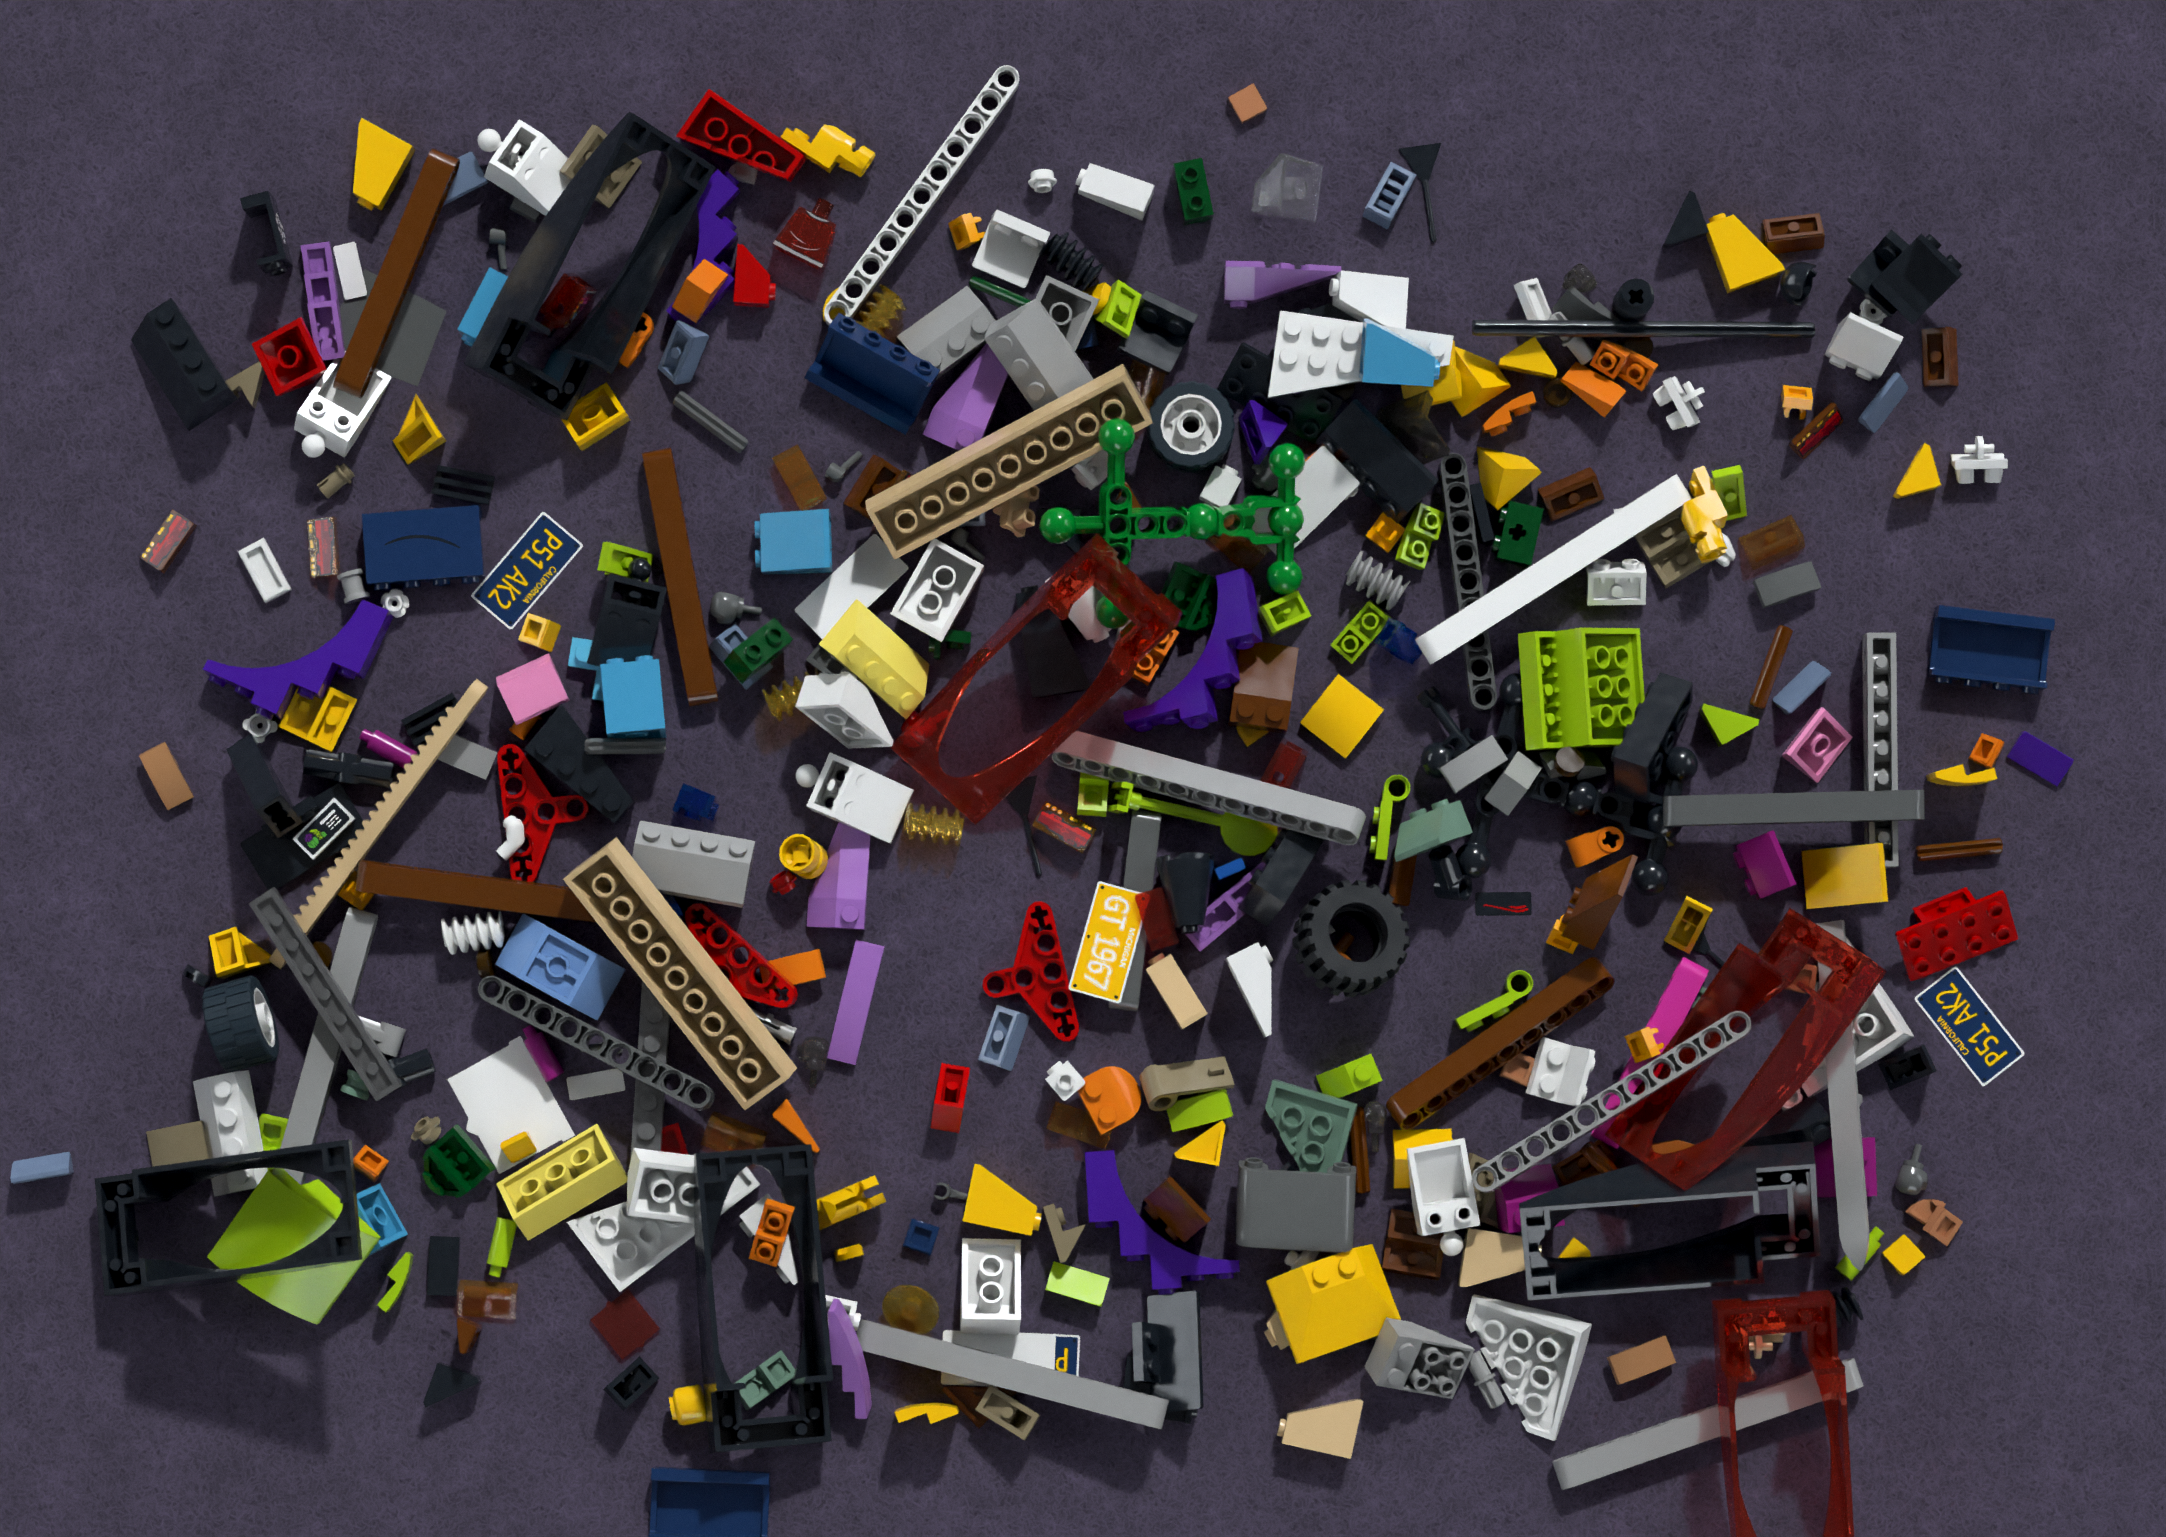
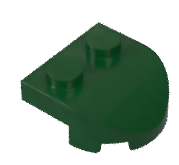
M1174 561L1152 615L1177 627L1190 630H1199L1213 624L1217 612V581L1208 574L1201 573L1180 562Z
M458 1124L452 1127L433 1146L428 1148L422 1159L424 1160L423 1178L428 1187L440 1196L461 1197L476 1187L496 1169Z

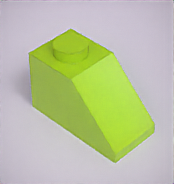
M1372 1054L1365 1055L1316 1075L1322 1093L1337 1098L1383 1081Z

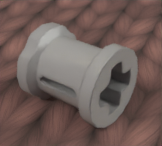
M361 568L337 575V579L342 582L345 592V604L355 603L370 597L369 592L365 591L361 578L363 571Z

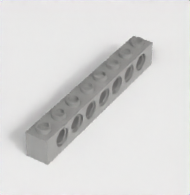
M1866 633L1862 635L1864 791L1898 790L1896 633ZM1898 821L1864 822V844L1883 843L1885 868L1899 867Z

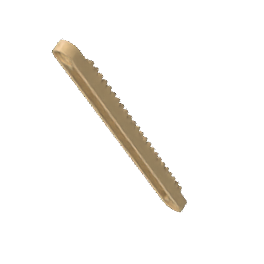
M476 679L455 707H447L445 709L448 716L439 717L438 720L441 726H433L431 729L434 735L425 736L427 745H419L417 748L420 754L411 755L413 764L407 763L404 765L406 773L397 774L399 782H392L390 784L392 792L387 791L383 793L385 801H378L376 803L378 811H370L371 820H363L362 825L365 829L355 831L357 839H349L348 843L351 848L342 849L343 857L335 858L334 862L337 867H329L327 871L330 876L321 877L320 881L323 886H315L313 890L316 895L307 896L306 899L309 904H303L299 907L302 914L297 913L293 915L306 936L357 869L359 861L365 858L486 694L489 687ZM276 948L269 958V962L281 970L285 966L286 961Z

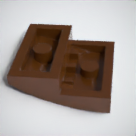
M1391 1209L1382 1270L1439 1281L1443 1260L1440 1240L1444 1233L1426 1236L1418 1235L1414 1212ZM1430 1216V1222L1432 1224H1437L1439 1222V1217Z

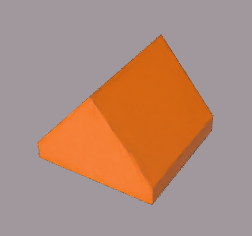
M1982 733L1968 759L1987 769H1991L2005 743L2000 739Z
M364 1145L353 1158L354 1169L374 1183L389 1162V1160L367 1145Z

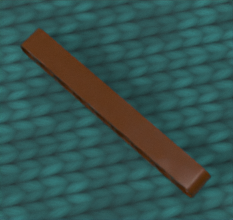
M436 149L430 150L333 383L334 388L360 399L364 396L456 176L460 159Z
M670 447L642 453L689 706L718 702V693L672 449Z
M360 860L358 863L355 890L360 892L596 922L573 891L567 886Z
M1597 957L1586 959L1396 1092L1386 1102V1109L1402 1130H1410L1603 996L1613 987L1615 979Z

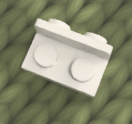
M1597 559L1586 566L1587 606L1646 605L1647 572L1644 562H1640L1637 559H1624L1622 562Z

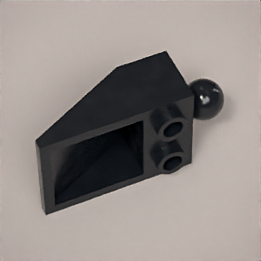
M636 558L630 562L628 573L632 579L614 574H609L607 577L587 664L600 667V664H606L608 659L622 658L624 662L635 661V658L638 656L650 655L667 588L643 582L651 574V565L647 560ZM615 592L620 593L622 600L612 599V594ZM643 599L648 600L650 608L641 606L640 601Z

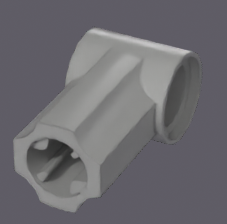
M359 1016L380 1051L397 1057L406 1029L383 1021L379 1023Z

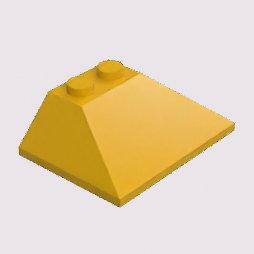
M1373 1244L1355 1247L1350 1251L1320 1259L1266 1281L1296 1364L1378 1336L1386 1317L1401 1320Z

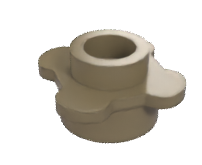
M426 1116L420 1119L414 1127L415 1132L412 1133L411 1139L413 1141L420 1139L424 1144L434 1142L441 1133V1127L439 1126L440 1118L434 1117L432 1119Z

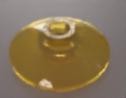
M896 1286L886 1293L882 1302L884 1317L894 1328L922 1335L930 1332L939 1320L940 1312L936 1300L927 1291L917 1286Z

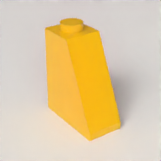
M361 118L358 127L353 193L359 198L357 203L370 211L374 207L382 210L413 156L415 149L407 142Z
M1721 213L1708 219L1709 223L1706 225L1709 232L1706 237L1727 293L1784 272L1783 264L1734 214L1726 217L1725 213Z
M974 1164L963 1222L1032 1236L1033 1230L1039 1231L1042 1214L1036 1213L1037 1206L982 1165Z

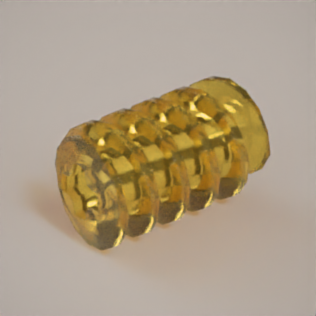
M879 284L883 294L874 292L872 297L876 303L867 302L865 305L870 313L860 311L859 316L863 322L856 320L855 322L871 331L879 333L881 337L886 339L887 337L882 329L893 330L889 320L899 321L900 317L896 310L906 311L907 308L903 304V300L886 286Z
M815 668V675H819L817 669ZM807 671L804 672V679L805 676H810ZM797 676L793 677V686H790L786 680L782 681L781 691L775 685H771V695L762 689L772 716L779 722L783 720V711L789 717H793V707L796 706L803 682Z
M909 802L905 814L903 834L905 831H908L909 839L913 840L917 832H919L921 841H925L927 836L931 834L932 843H937L939 837L942 836L944 845H948L953 837L955 846L959 847L965 815L963 819L960 818L959 810L955 809L952 816L949 817L947 808H943L940 815H937L936 806H932L930 811L926 813L924 804H920L916 812L914 811L913 803Z

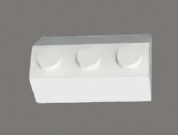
M633 1148L627 1175V1215L694 1224V1155Z

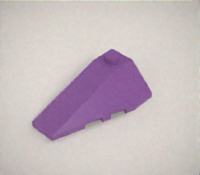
M1226 261L1224 267V304H1230V308L1245 309L1247 304H1254L1332 279L1341 271V266L1306 264L1301 265V269H1295V265L1290 263H1279L1272 265L1271 268H1266L1263 261Z
M987 343L935 404L923 435L959 451L984 438L1009 375Z
M840 822L838 823L827 850V867L821 875L816 877L808 897L807 927L865 930L871 835Z

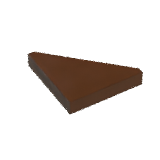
M944 1386L941 1389L979 1429L989 1420V1418L975 1410L989 1387ZM996 1387L1011 1397L1017 1393V1391Z

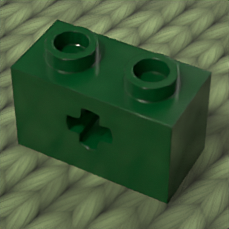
M1202 158L1174 163L1173 172L1184 225L1213 220L1214 213Z
M1513 501L1508 502L1507 508L1501 507L1498 524L1503 525L1500 536L1495 535L1491 552L1496 553L1495 560L1527 568L1531 566L1544 508ZM1515 527L1521 528L1520 532L1524 533V537H1520L1517 541L1512 539L1513 535H1509V531H1513Z
M774 617L734 648L724 660V663L743 684L784 652L793 641V638Z

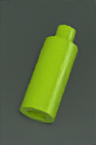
M497 1217L486 1262L491 1264L489 1271L491 1276L500 1277L502 1267L507 1268L517 1228L514 1220Z
M1876 1226L1869 1233V1248L1865 1264L1881 1246L1878 1241L1884 1235V1232ZM1847 1255L1835 1267L1836 1270L1850 1281L1860 1271L1853 1266Z

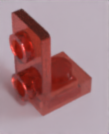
M1159 887L1135 895L1150 951L1154 952L1179 944L1163 888Z

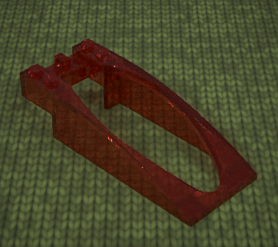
M1097 533L999 628L893 742L892 747H890L975 825L1132 678L1137 664L1179 623L1182 611L1162 593L1157 595L1133 571L1117 558L1118 552ZM1091 586H1094L1131 620L1120 631L1115 646L1096 679L1081 698L1051 727L1019 750L979 772L964 777H951L943 772L939 765L941 741L964 691L977 671L1032 618L1049 608L1061 620L1066 619L1073 604Z
M1790 908L1758 954L1740 942L1661 1053V1055L1734 1011H1742L1750 1017L1774 996L1792 984L1810 957L1832 971L1817 992L1801 981L1797 982V987L1809 995L1810 998L1714 1135L1696 1145L1672 1153L1659 1154L1652 1148L1653 1137L1659 1125L1701 1065L1619 1114L1604 1135L1684 1191L1688 1190L1745 1144L1793 1096L1843 1035L1886 974V971L1871 958ZM1740 1017L1733 1018L1729 1024L1730 1029L1734 1032L1745 1020ZM1709 1033L1705 1036L1704 1043L1709 1048H1717L1721 1044V1037L1716 1033ZM1690 1048L1683 1049L1679 1054V1059L1684 1064H1690L1696 1058V1053ZM1658 1064L1654 1069V1075L1658 1079H1666L1671 1073L1670 1067L1666 1064ZM1643 1081L1633 1093L1634 1095L1644 1092L1645 1083Z
M1829 1290L1799 1292V1296L1750 1301H1742L1741 1298L1713 1300L1712 1316L1718 1410L1731 1537H1757L1747 1514L1739 1487L1735 1400L1738 1385L1740 1382L1755 1381L1757 1377L1750 1365L1749 1336L1800 1331L1802 1332V1350L1818 1384L1829 1433L1830 1488L1822 1537H1854L1845 1366L1838 1357L1834 1297Z

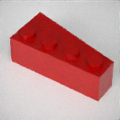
M708 89L676 135L681 141L788 182L793 180L807 160L802 153L711 89Z

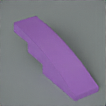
M328 241L301 245L305 272L304 280L308 299L307 306L314 344L323 361L343 358L345 347L331 243Z
M1263 862L1207 907L1204 926L1198 928V933L1185 934L1200 952L1246 914L1238 906L1251 887L1248 884L1249 880L1257 869L1262 870L1265 864Z
M860 940L855 941L827 1056L829 1059L856 1065L884 946Z
M833 1298L828 1311L832 1365H842L843 1392H854L855 1418L867 1419L872 1407L869 1375L863 1350L854 1326L840 1299Z

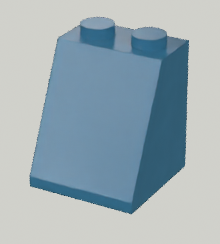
M490 267L457 329L462 335L461 339L470 347L473 346L497 296L508 276ZM544 300L541 308L546 304V300Z
M1363 319L1359 378L1362 382L1433 387L1434 380H1439L1440 362H1438V359H1435L1432 352L1370 319Z
M829 509L760 514V521H755V539L760 538L761 550H755L756 568H761L762 574L832 573L831 513Z
M645 655L635 658V661L624 662L622 658H613L606 660V664H600L607 738H667L659 659H653V656Z
M380 1183L357 1193L358 1216L381 1236L368 1256L408 1235Z

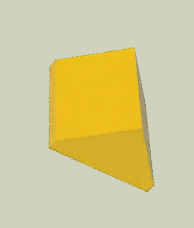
M607 382L577 400L567 421L561 419L581 451L631 421Z
M1451 1129L1393 1130L1394 1189L1410 1188L1406 1149L1452 1140Z

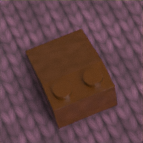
M1259 642L1249 649H1239L1238 669L1240 681L1234 683L1228 726L1286 734L1299 648Z
M1632 854L1587 877L1581 888L1575 887L1569 900L1573 907H1567L1561 923L1566 924L1561 936L1594 950L1623 898L1637 861V856Z
M1171 1176L1165 1178L1143 1199L1147 1203L1144 1210L1155 1221L1160 1217L1168 1225L1163 1230L1175 1242L1181 1239L1185 1243L1211 1220Z

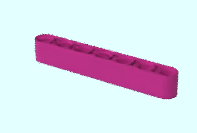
M1685 957L1681 958L1646 1025L1650 1029H1658L1659 1032L1653 1034L1656 1044L1664 1043V1047L1659 1050L1661 1054L1635 1063L1631 1055L1618 1081L1669 1051L1707 977L1708 969ZM1658 1064V1065L1655 1067V1069H1654V1075H1655V1076H1656V1074H1657V1072H1658V1070H1659V1068L1661 1067L1662 1064ZM1634 1079L1630 1082L1628 1089L1634 1095L1642 1094L1645 1090V1083L1640 1079ZM1611 1094L1605 1108L1608 1110L1617 1109L1620 1105V1098ZM1643 1100L1594 1129L1591 1136L1618 1149Z

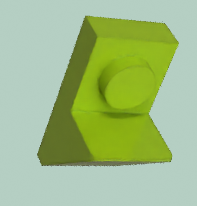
M1118 279L1111 286L1106 306L1100 313L1094 315L1093 318L1126 339L1130 335L1142 294Z
M1737 465L1712 471L1711 481L1728 514L1727 520L1747 516L1741 466Z
M603 542L597 570L605 572V575L614 574L632 579L628 573L630 562L636 558H643L652 565L654 554L611 542ZM649 577L643 582L648 583Z

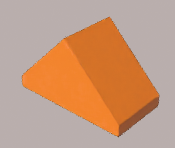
M703 259L684 281L672 308L694 323H697L729 275L706 259Z

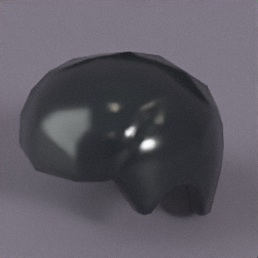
M1807 262L1792 263L1783 272L1780 287L1786 302L1796 306L1802 305V302L1809 296L1813 277L1817 275L1813 268H1816L1817 265Z

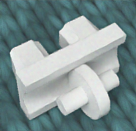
M1676 376L1662 381L1664 385L1659 387L1653 393V396L1660 407L1671 401L1674 402L1677 411L1666 416L1671 429L1676 430L1685 426L1688 428L1700 423L1689 401L1692 402L1695 410L1703 407L1698 397L1705 393L1703 387L1694 390L1691 382L1688 381L1682 385L1687 393L1686 395Z
M1976 436L1975 444L1964 445L1965 453L1975 454H1951V464L1955 469L1956 480L1960 484L1974 483V469H1984L1985 482L2000 483L2003 469L2008 468V460L2004 458V454L1994 453V444H1984L1983 436Z

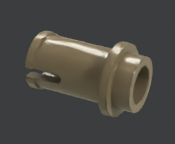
M345 463L340 466L337 464L335 466L336 469L317 484L320 491L328 499L347 482L351 484V479L355 477L352 470Z

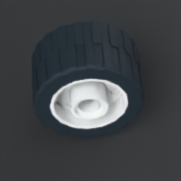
M1180 382L1165 389L1155 399L1149 411L1153 423L1147 426V439H1149V446L1152 452L1154 451L1156 458L1160 462L1166 464L1168 468L1182 473H1199V471L1212 468L1214 464H1218L1223 459L1233 440L1235 422L1233 420V410L1230 408L1227 399L1220 394V391L1203 382ZM1189 421L1194 422L1198 426V430L1189 433L1184 430L1183 424Z
M247 976L208 987L204 990L202 1008L206 1030L215 1056L225 1071L229 1073L277 1059L279 1042L276 1023L265 990L256 977Z

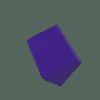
M2022 731L2007 755V758L2056 787L2074 762L2072 758L2026 731Z

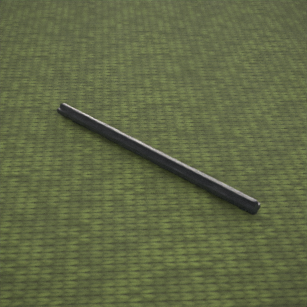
M1473 320L1471 328L1472 334L1475 336L1813 338L1815 336V324L1812 322Z

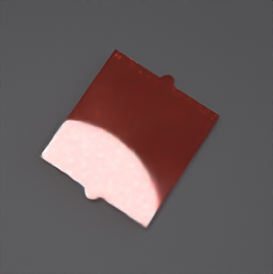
M629 1289L614 1301H608L606 1307L590 1319L622 1360L637 1347H643L644 1342L660 1329Z

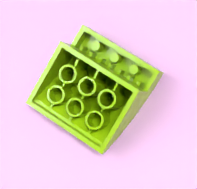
M1575 628L1561 631L1519 633L1518 646L1526 750L1620 746L1627 724H1632L1634 721V714L1638 704L1645 701L1640 628Z
M270 1169L261 1179L207 1258L220 1269L228 1270L256 1267L280 1260L306 1247L324 1234L337 1220L342 1211L343 1203H340V1198L319 1179L300 1185L284 1169ZM359 1217L361 1260L236 1282L270 1304L308 1322L319 1324L378 1243L381 1236Z

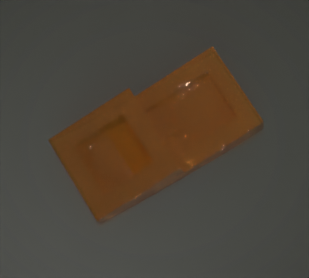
M798 444L772 458L800 511L808 510L827 500Z
M1055 1101L1046 1129L1102 1149H1106L1112 1132L1111 1130L1100 1136L1088 1112Z

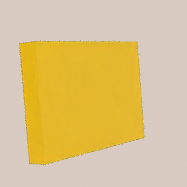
M1883 843L1802 851L1806 909L1888 902Z

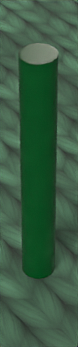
M973 276L969 281L970 287L1018 308L1031 301L976 276Z

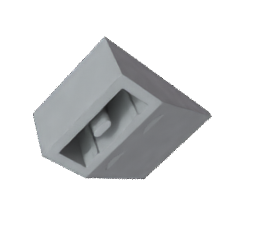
M1386 1317L1366 1362L1365 1369L1377 1386L1453 1399L1475 1349L1413 1322Z

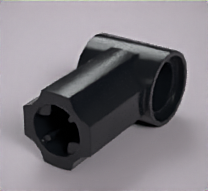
M1442 845L1432 849L1428 856L1436 876L1434 882L1436 897L1467 901L1472 893V880L1468 875H1462L1452 847L1450 845Z
M428 1048L399 1059L396 1057L387 1060L402 1083L397 1089L408 1085L407 1083L436 1072Z

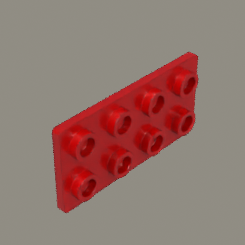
M1967 887L1912 908L1914 916L1919 923L1895 933L1910 981L1918 980L2018 939L2004 891L2000 890L1976 900Z

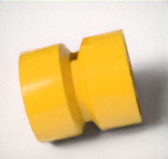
M804 834L791 835L780 846L779 857L784 867L804 879L818 877L827 867L828 855L824 847Z

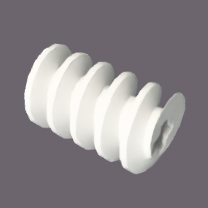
M500 910L498 918L495 920L491 912H487L486 921H483L479 913H477L473 923H471L468 915H464L463 924H459L457 918L453 917L451 926L447 925L444 918L441 919L444 944L452 955L456 954L458 946L463 953H467L469 944L474 951L480 949L481 942L486 950L491 948L492 941H494L498 948L503 946L505 933Z

